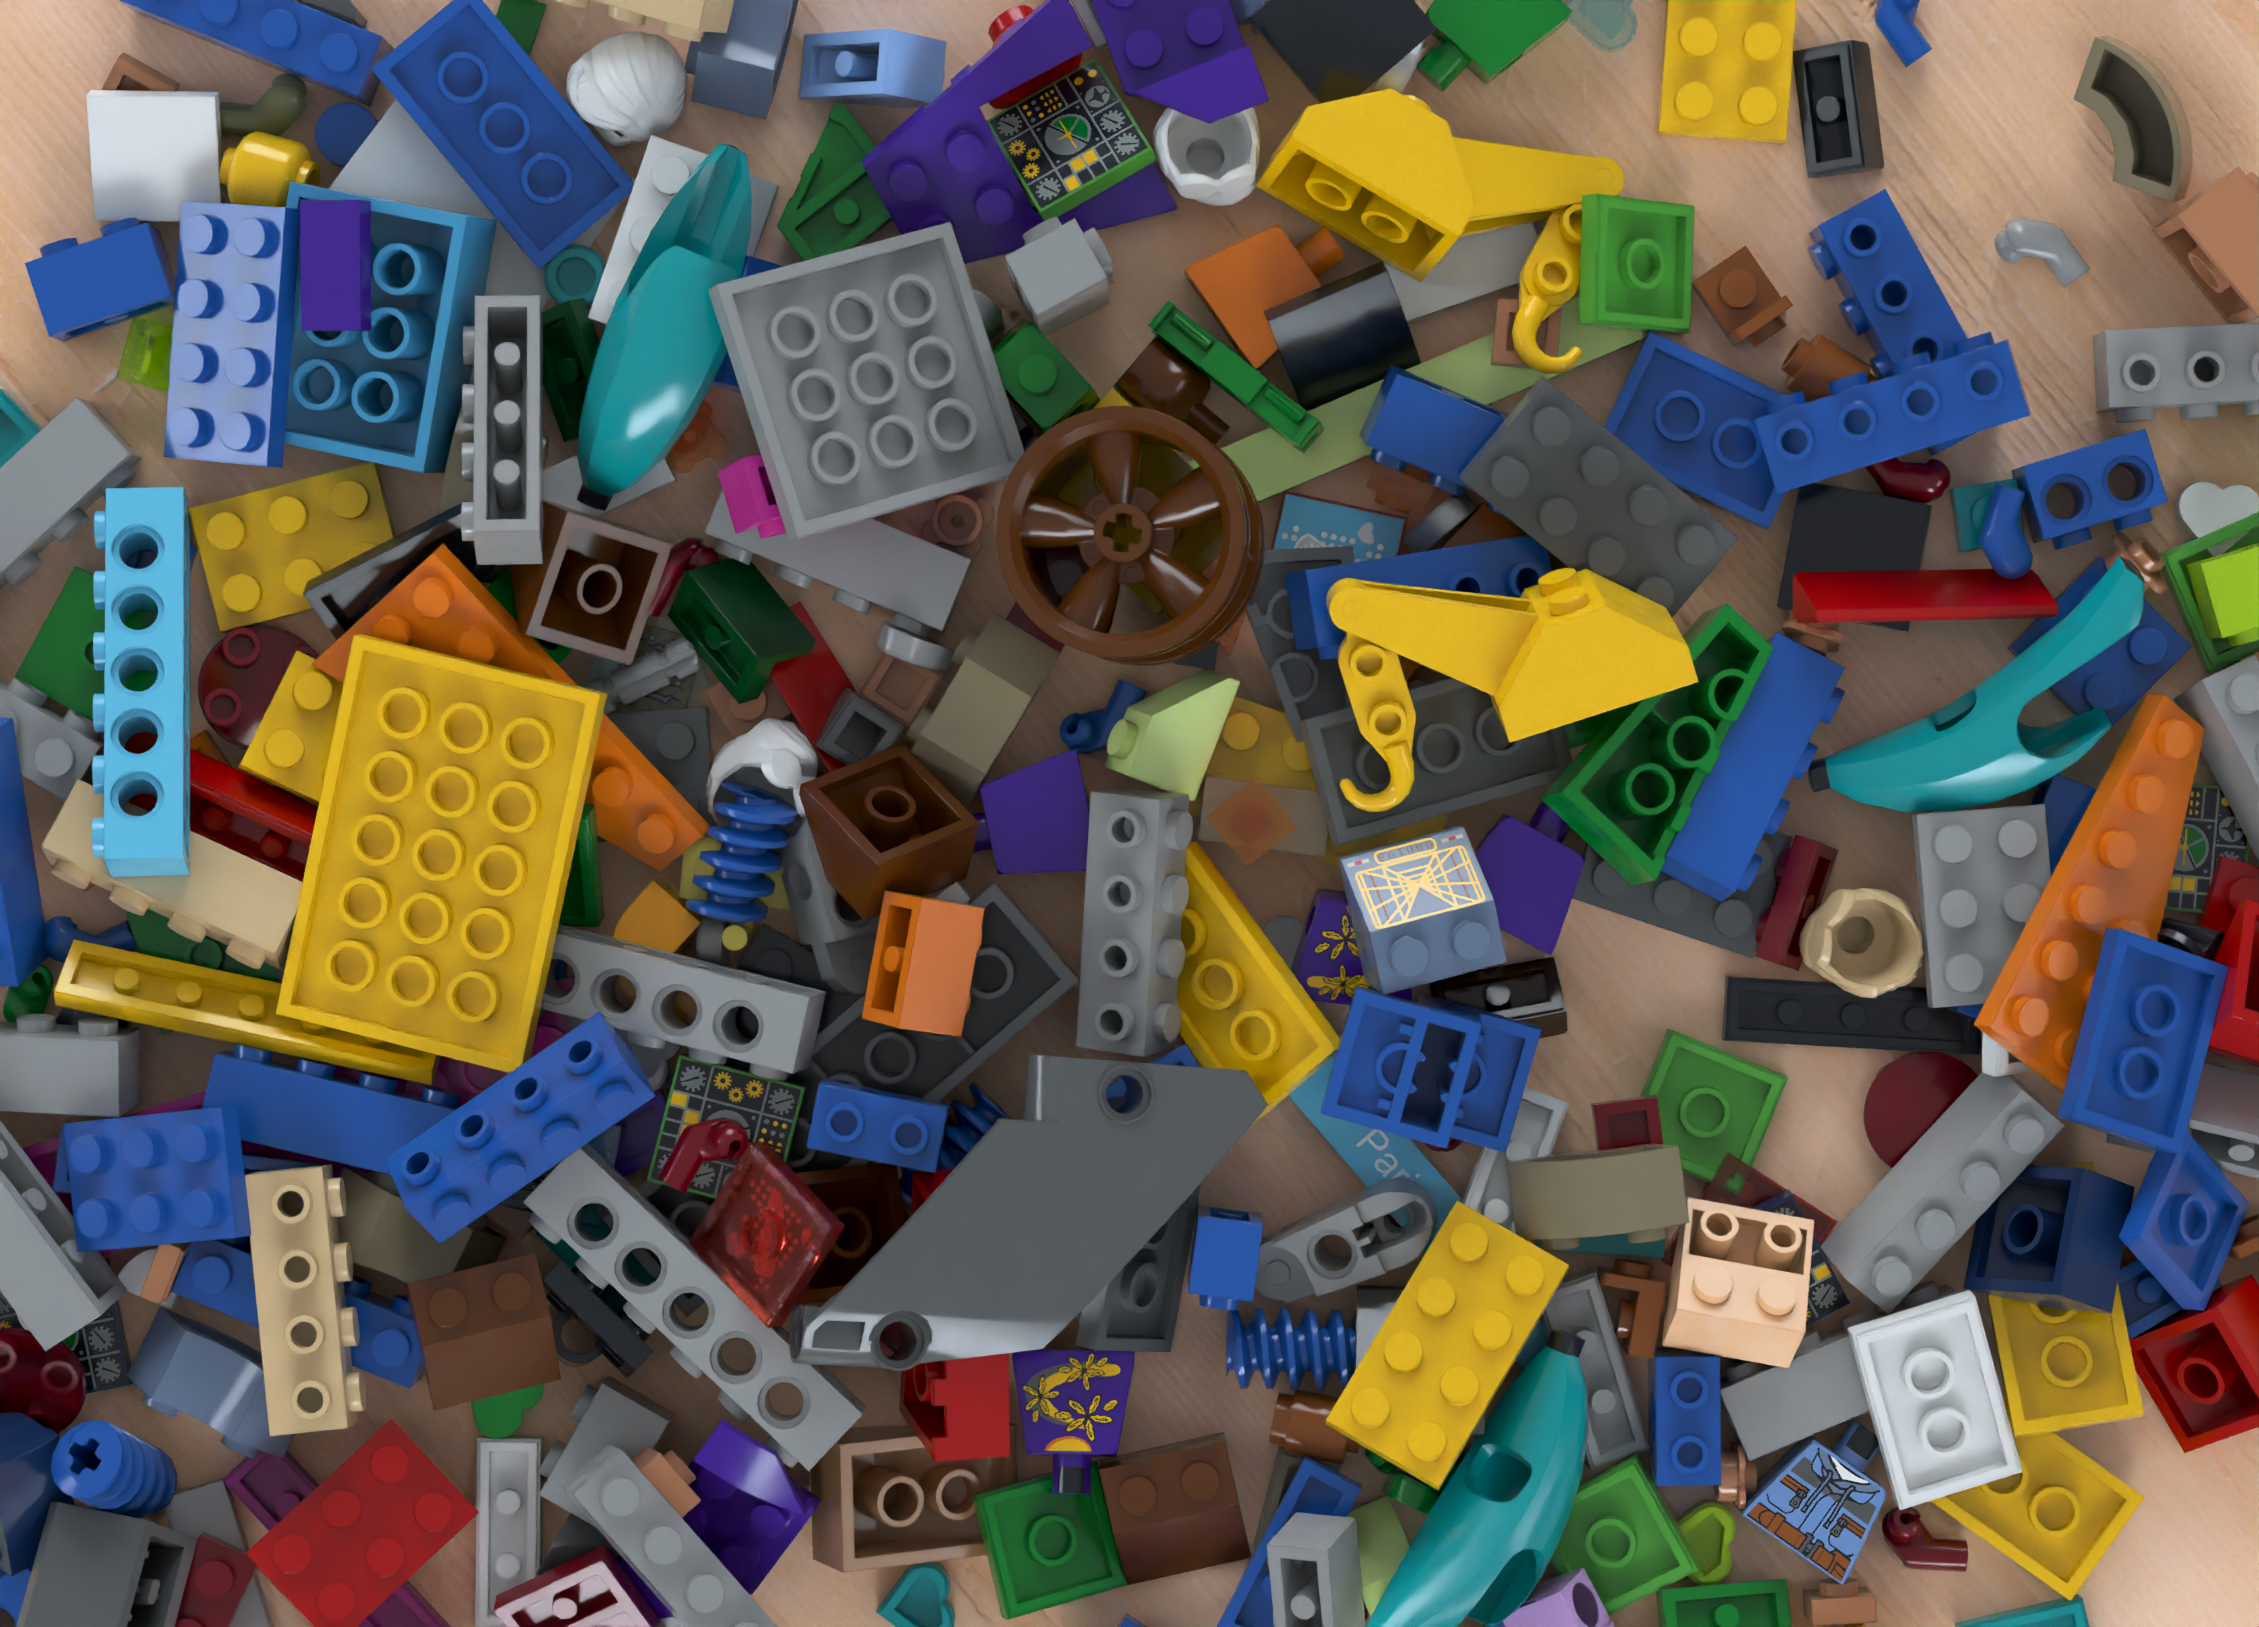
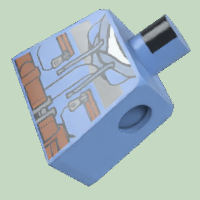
M1853 1419L1832 1450L1813 1436L1797 1441L1757 1481L1756 1493L1746 1495L1745 1509H1738L1739 1512L1843 1585L1855 1564L1887 1494V1490L1880 1483L1864 1473L1880 1449L1876 1434Z

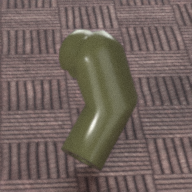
M281 74L273 80L272 87L254 105L221 102V134L247 136L254 131H260L281 136L303 114L306 108L307 99L305 95L307 88L304 81L293 74Z

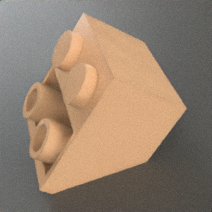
M1688 1197L1687 1207L1690 1223L1681 1224L1667 1289L1662 1345L1789 1368L1806 1329L1814 1220Z

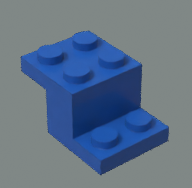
M1355 986L1320 1109L1321 1114L1447 1149L1451 1137L1506 1153L1541 1028L1537 1025L1418 992L1415 994L1414 1001Z

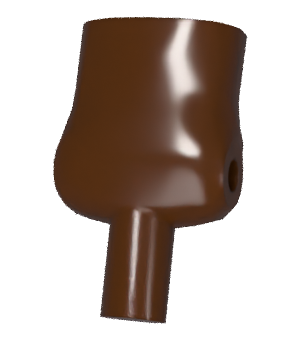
M1157 336L1113 385L1114 388L1133 402L1136 407L1156 410L1187 423L1215 445L1230 428L1229 425L1203 404L1211 389V380L1191 362L1177 355Z

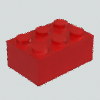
M390 1419L252 1546L245 1555L311 1627H357L479 1512L394 1420Z

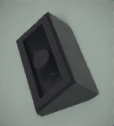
M1847 40L1793 51L1808 178L1883 169L1884 158L1870 48L1867 42Z

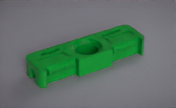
M1167 301L1149 323L1148 327L1155 336L1182 358L1196 366L1213 383L1301 453L1305 454L1324 431L1323 425L1315 416L1308 413L1226 345L1215 339L1175 307L1170 301Z

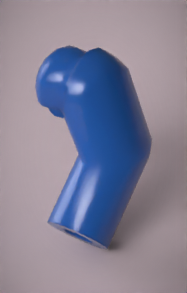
M1878 0L1874 14L1875 23L1905 67H1908L1932 50V47L1914 23L1920 0Z
M1995 484L1980 531L1979 544L1998 575L2006 579H2017L2029 571L2033 561L2031 549L2017 525L2025 492Z
M1118 679L1106 708L1084 714L1073 713L1064 718L1060 726L1062 741L1069 749H1077V753L1091 754L1107 749L1108 738L1114 725L1123 719L1127 707L1145 698L1147 691L1122 679Z

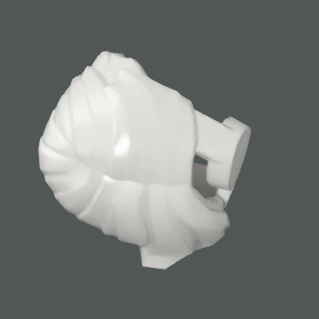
M641 31L624 32L611 35L602 40L571 66L567 74L566 95L570 107L580 119L593 124L598 133L608 143L619 148L636 141L650 140L651 135L657 136L673 125L684 107L683 102L688 76L681 56L665 38Z
M1252 107L1211 124L1170 108L1164 110L1154 129L1152 147L1157 163L1165 176L1173 182L1177 192L1185 198L1195 199L1198 202L1213 206L1233 205L1249 196L1256 187L1260 166V130L1254 108Z
M766 718L748 733L737 736L722 747L715 757L705 787V796L709 799L707 801V805H709L708 812L712 814L714 821L722 826L728 825L729 819L715 811L714 805L715 802H734L736 798L735 794L721 786V782L725 781L750 784L775 793L792 804L797 810V815L799 814L801 817L806 816L799 796L800 785L816 778L818 758L808 738L798 730L794 722L777 718ZM778 824L783 828L787 826V824Z

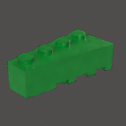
M1728 603L1703 612L1683 635L1689 647L1698 682L1619 707L1540 797L1547 806L1632 886L1656 881L1666 862L1663 859L1676 833L1681 832L1692 810L1690 805L1703 779L1711 773L1721 753L1719 748L1732 722L1737 721L1774 648Z

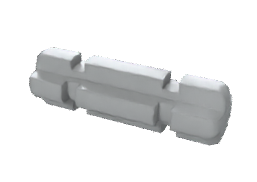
M682 637L665 645V652L661 654L654 650L633 660L631 665L624 664L609 671L611 674L609 678L603 680L599 676L582 684L580 687L608 693L603 712L607 714L616 710L615 704L620 701L626 705L671 684L669 680L673 676L677 675L680 680L699 671L701 659L693 644L685 637Z

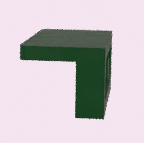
M728 559L688 570L667 614L684 637L693 644L696 652L738 704L759 698L775 663L809 654L816 644V639L752 561L750 565H746L737 560Z

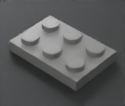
M2045 804L1912 815L1929 1008L1975 1005L1986 1002L2051 878Z

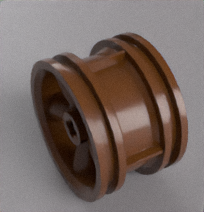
M1108 406L1091 409L1061 421L1035 440L1024 452L1012 470L1001 495L997 513L996 545L999 563L1010 592L1025 614L1041 630L1069 647L1107 661L1123 665L1156 666L1179 661L1201 652L1225 635L1239 620L1254 596L1261 577L1265 555V530L1260 506L1250 483L1236 463L1219 447L1186 423L1162 412L1143 407ZM1142 444L1173 448L1189 455L1199 465L1198 468L1188 473L1170 488L1160 499L1151 491L1137 487L1142 457ZM1090 461L1103 492L1091 499L1085 510L1057 499L1059 492L1076 471ZM1131 519L1132 526L1142 531V536L1138 544L1129 542V551L1123 552V544L1113 540V534L1117 526L1126 529V520ZM1222 519V548L1211 580L1179 559L1170 556L1175 544V529L1188 528ZM1079 545L1081 556L1090 569L1082 575L1063 600H1061L1049 575L1045 548ZM1146 579L1150 589L1171 621L1144 632L1109 634L1118 602L1120 583L1134 584Z

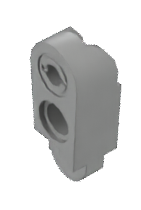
M798 814L795 821L788 823L784 827L790 834L787 846L778 848V853L782 858L784 874H781L800 943L801 945H812L821 980L826 981L835 992L842 995L866 994L880 915L865 921L827 881L807 817H801ZM837 894L841 901L840 914L838 913L836 908Z
M1394 1178L1381 1181L1286 1225L1279 1233L1261 1242L1255 1288L1268 1299L1284 1300L1286 1304L1315 1293L1319 1297L1407 1265L1420 1256L1426 1243L1435 1231L1438 1216L1435 1202L1428 1191L1413 1180ZM1404 1206L1410 1212V1223L1405 1227L1394 1226L1388 1220L1387 1214ZM1332 1234L1341 1236L1350 1245L1352 1255L1345 1258L1333 1256L1324 1247L1323 1237Z

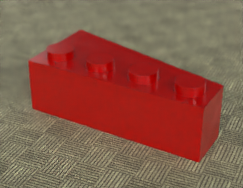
M954 1169L937 1170L936 1173L913 1171L910 1217ZM1008 1353L919 1363L909 1370L901 1371L899 1411L935 1462L1010 1456Z

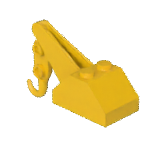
M1390 88L1307 106L1272 154L1255 186L1419 282H1422L1459 237L1546 220L1520 271L1519 311L1514 319L1512 339L1514 348L1524 363L1536 371L1546 374H1557L1574 367L1583 354L1582 349L1575 346L1564 356L1551 357L1538 347L1536 332L1541 322L1564 306L1574 296L1580 285L1582 195L1604 194L1617 196L1624 187L1625 177L1619 164L1608 157L1568 154L1453 137L1448 122L1434 114L1429 105L1423 100L1412 95H1402Z
M1573 568L1551 571L1539 578L1538 585L1525 588L1520 598L1386 584L1354 578L1341 579L1330 587L1326 596V606L1331 620L1338 628L1346 631V637L1338 650V665L1359 730L1363 737L1387 762L1391 778L1388 786L1375 794L1362 793L1356 789L1348 778L1340 781V788L1350 803L1356 808L1368 812L1387 811L1399 805L1410 793L1415 780L1412 746L1416 713L1397 654L1488 693L1509 743L1697 683L1698 678L1689 647L1666 607L1588 569L1578 572Z

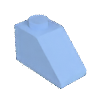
M894 29L804 35L799 98L894 108L928 106L942 93L945 74L946 41Z

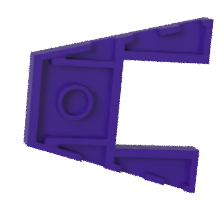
M1045 0L1024 20L1020 17L999 36L1000 42L972 67L968 64L950 80L951 85L926 108L922 105L862 159L865 171L901 235L951 222L963 262L967 264L1018 250L1025 246V240L1022 235L1044 222L1036 207L1031 204L984 117L980 106L1093 47L1069 0ZM1153 162L1060 215L1058 219L1063 225L1075 218L1084 233L1093 227L1097 231L1168 213L1178 209Z

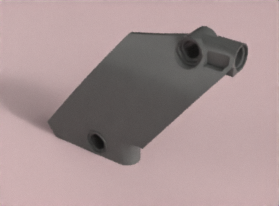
M1028 1054L1024 1120L999 1118L906 1223L839 1293L829 1298L823 1306L802 1304L795 1306L789 1329L791 1361L794 1364L883 1368L898 1372L909 1370L919 1363L1043 1349L1107 1286L1186 1201L1268 1106L1267 1102L1245 1070ZM1119 1076L1127 1085L1128 1096L1122 1108L1115 1111L1107 1101L1106 1092L1111 1081ZM897 1322L903 1331L904 1339L902 1346L893 1355L885 1356L879 1344L881 1332L889 1324Z

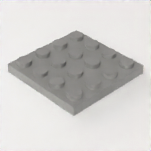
M951 222L724 282L708 290L789 542L1009 478L1015 465L1024 454L1022 441Z

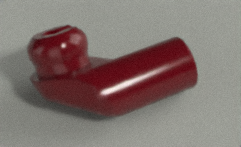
M1895 457L1865 467L1884 495L1926 504L1939 499L1951 481L1948 467L1937 459H1930L1924 464L1900 462Z
M687 537L671 548L649 616L659 617L678 580L688 570L718 562V553L713 548L703 545L704 539Z
M725 1117L688 1125L681 1133L658 1178L677 1190L687 1192L702 1163L722 1159L736 1161L742 1158L749 1147V1137L743 1125L736 1120Z
M1896 1506L1885 1515L1882 1521L1884 1540L1904 1566L1917 1570L1966 1571L1968 1563V1545L1966 1540L1933 1538L1919 1519L1921 1515L1913 1507L1900 1510Z

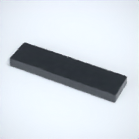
M1725 976L1722 1040L1979 1055L1980 1029L1973 1025L1976 1020L1947 1009L1948 1007L1929 1008L1927 990L1922 987L1903 986L1881 994L1877 998H1864L1846 992L1832 982Z

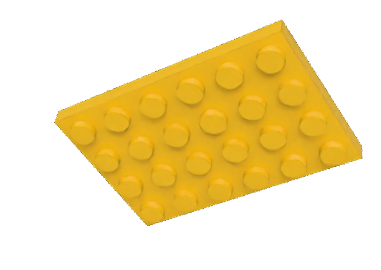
M363 634L354 635L276 1014L507 1073L512 1072L528 1061L531 1057L608 693Z

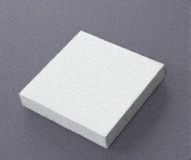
M89 91L86 95L95 221H119L135 217L138 221L180 222L182 201L225 203V189L219 179L220 166L223 159L219 92Z

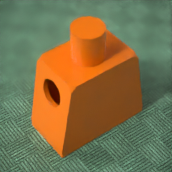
M1277 224L1193 263L1185 269L1184 276L1241 358L1254 369L1260 371L1279 352L1263 311L1322 287L1317 277L1346 257L1335 238L1325 226L1294 246L1283 229Z

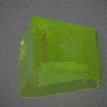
M134 318L130 325L117 378L168 393L173 327Z

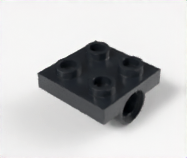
M560 1261L542 1279L547 1301L560 1313L552 1324L558 1361L567 1366L580 1367L590 1364L602 1354L627 1378L654 1352L645 1343L651 1334L640 1328L623 1309L616 1315L599 1299L605 1289L596 1286L576 1265L570 1270ZM575 1319L596 1339L592 1350L587 1353L578 1354L571 1352L564 1346L561 1339V1331L563 1325L568 1321Z

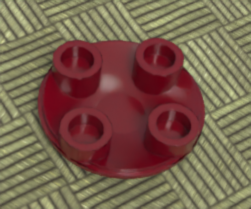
M251 626L232 630L211 649L200 670L198 698L207 722L224 740L234 746L247 750L296 651H300L314 659H317L319 654L300 637L281 628Z
M1939 1052L1911 1053L1881 1067L1868 1090L1863 1112L1865 1131L1876 1155L1893 1168L1978 1077L1977 1074L1957 1058Z
M19 1327L0 1329V1413L22 1412L45 1428L53 1429L59 1435L60 1431L70 1425L78 1416L86 1398V1375L79 1359L62 1341L45 1351L29 1330Z

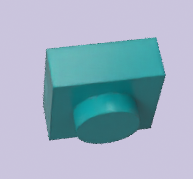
M2016 478L1949 489L1958 552L1982 549L1979 544V535L1995 484L2018 489ZM2020 510L2017 525L2025 537L2022 512Z

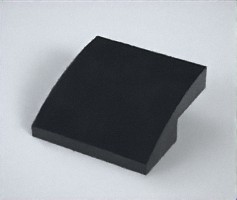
M1267 0L1248 17L1250 22L1319 104L1360 95L1437 29L1414 0Z
M1383 261L1263 311L1298 402L1306 411L1383 380L1390 364L1403 370L1421 364L1402 306Z
M1818 483L1799 487L1777 607L1786 610L1793 609L1792 579L1794 574L1798 572L1921 570L1932 506ZM1911 621L1853 623L1909 632Z

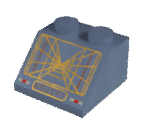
M1457 826L1338 857L1364 978L1368 984L1381 994L1393 993L1507 962L1494 899L1464 827Z

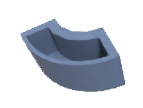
M734 0L727 33L704 32L700 42H690L685 70L686 73L695 75L691 101L766 120L783 67L799 0Z
M159 1308L126 1375L145 1393L142 1401L154 1410L169 1416L176 1417L179 1411L200 1420L223 1435L221 1439L223 1445L241 1455L255 1458L260 1450L283 1458L295 1434L270 1436L261 1352L204 1324Z

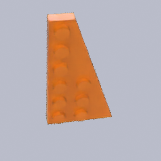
M444 543L311 664L344 684L353 636L363 634L578 686L531 636L519 632L518 622ZM603 713L584 804L595 805L598 836L661 872L702 838L710 825Z
M2147 693L1973 1024L2063 1094L2106 929H2123L2158 941L2157 934L2161 928L2205 732L2203 726L2164 694Z

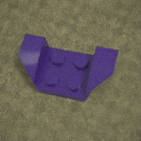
M1091 0L1125 95L1140 99L1146 98L1209 124L1269 101L1250 46H1245L1229 0Z
M722 1419L688 1465V1468L696 1476V1479L689 1487L701 1501L682 1519L747 1593L751 1595L815 1512L822 1499L788 1475L777 1451L756 1441ZM622 1558L619 1561V1565L659 1619L674 1617Z

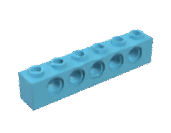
M184 487L106 488L105 511H95L94 514L96 549H105V571L94 572V603L96 610H105V632H95L93 637L94 667L96 671H104V693L94 694L93 724L96 733L104 732V755L93 756L92 779L94 794H104V818H93L92 847L94 857H103L111 877L190 875V513L188 509L190 506ZM151 550L158 554L155 561L148 567L135 569L126 565L127 559L136 551ZM150 610L158 614L155 622L146 629L133 630L125 626L127 619L137 611ZM150 671L158 675L155 683L147 690L135 692L125 688L128 678L136 672ZM149 732L157 736L155 745L147 752L134 754L124 749L128 739L137 733ZM150 794L157 798L155 807L148 814L132 816L124 812L127 802L136 795Z

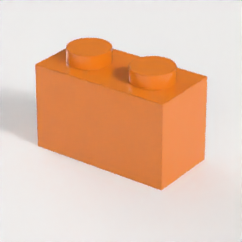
M885 890L861 1018L901 1029L961 1037L965 1016L970 1007V987L976 954L982 942L981 926L985 908L950 900Z

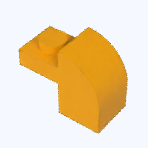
M661 878L652 880L626 909L616 925L612 938L677 954L698 931L699 924L701 923L700 919L703 916L686 908V900L679 898L677 892ZM620 975L617 980L621 987L632 999L636 998V990L633 983L628 978ZM680 991L675 999L677 1015L683 1021L688 1015L695 1020L697 1016L695 1000L688 993Z

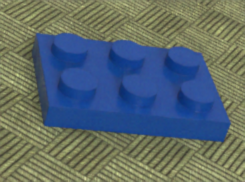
M1649 331L1606 419L1604 427L1680 490L1764 530L1769 529L1786 491L1777 494L1754 419L1769 414L1765 402L1786 395Z
M2106 929L2058 1117L2164 1153L2181 1154L2229 967L2123 929Z
M237 1105L63 1124L77 1252L231 1239L251 1235Z

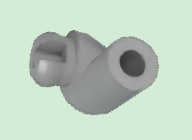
M2019 218L2008 222L2006 230L1998 233L1995 238L1996 251L2003 260L2009 263H2016L2024 256L2042 258L2063 287H2066L2090 269L2062 229L2053 223Z

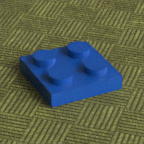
M2101 556L2096 557L2055 599L2058 604L2059 615H2054V618H2036L2007 649L2013 655L2018 656L2064 619L2106 574L2108 569L2105 565V560ZM2144 599L2143 615L2137 627L2048 689L2074 715L2094 708H2102L2111 726H2113L2192 646Z
M2186 1131L2181 1154H2169L2156 1150L2118 1237L2182 1309L2204 1311L2250 1203L2189 1132Z

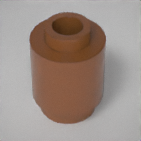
M1820 333L1810 342L1801 337L1792 347L1781 366V370L1788 374L1784 387L1793 393L1803 391L1807 402L1831 395L1828 382L1865 371L1869 383L1880 380L1870 373L1871 366Z
M1295 1390L1294 1395L1278 1393L1269 1443L1283 1445L1285 1453L1300 1456L1307 1455L1311 1458L1340 1464L1344 1463L1346 1452L1358 1454L1360 1444L1326 1425V1419L1339 1399L1338 1397L1302 1390Z

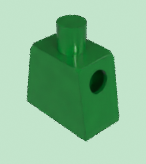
M1434 0L1427 10L1426 16L1437 28L1431 35L1438 42L1417 63L1416 68L1433 86L1442 92L1448 88L1466 67L1481 81L1488 84L1559 30L1567 22L1572 10L1561 0Z
M1021 319L991 347L1006 395L1042 434L1065 420L1066 417L1070 418L1076 414L1091 410L1101 401L1093 387L1029 320Z

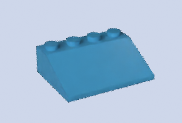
M290 182L286 202L287 208L300 209V200L371 201L372 331H301L299 235L284 444L421 473H445L454 430L462 406L463 384H469L472 365H464L463 326H475V296H484L497 220Z

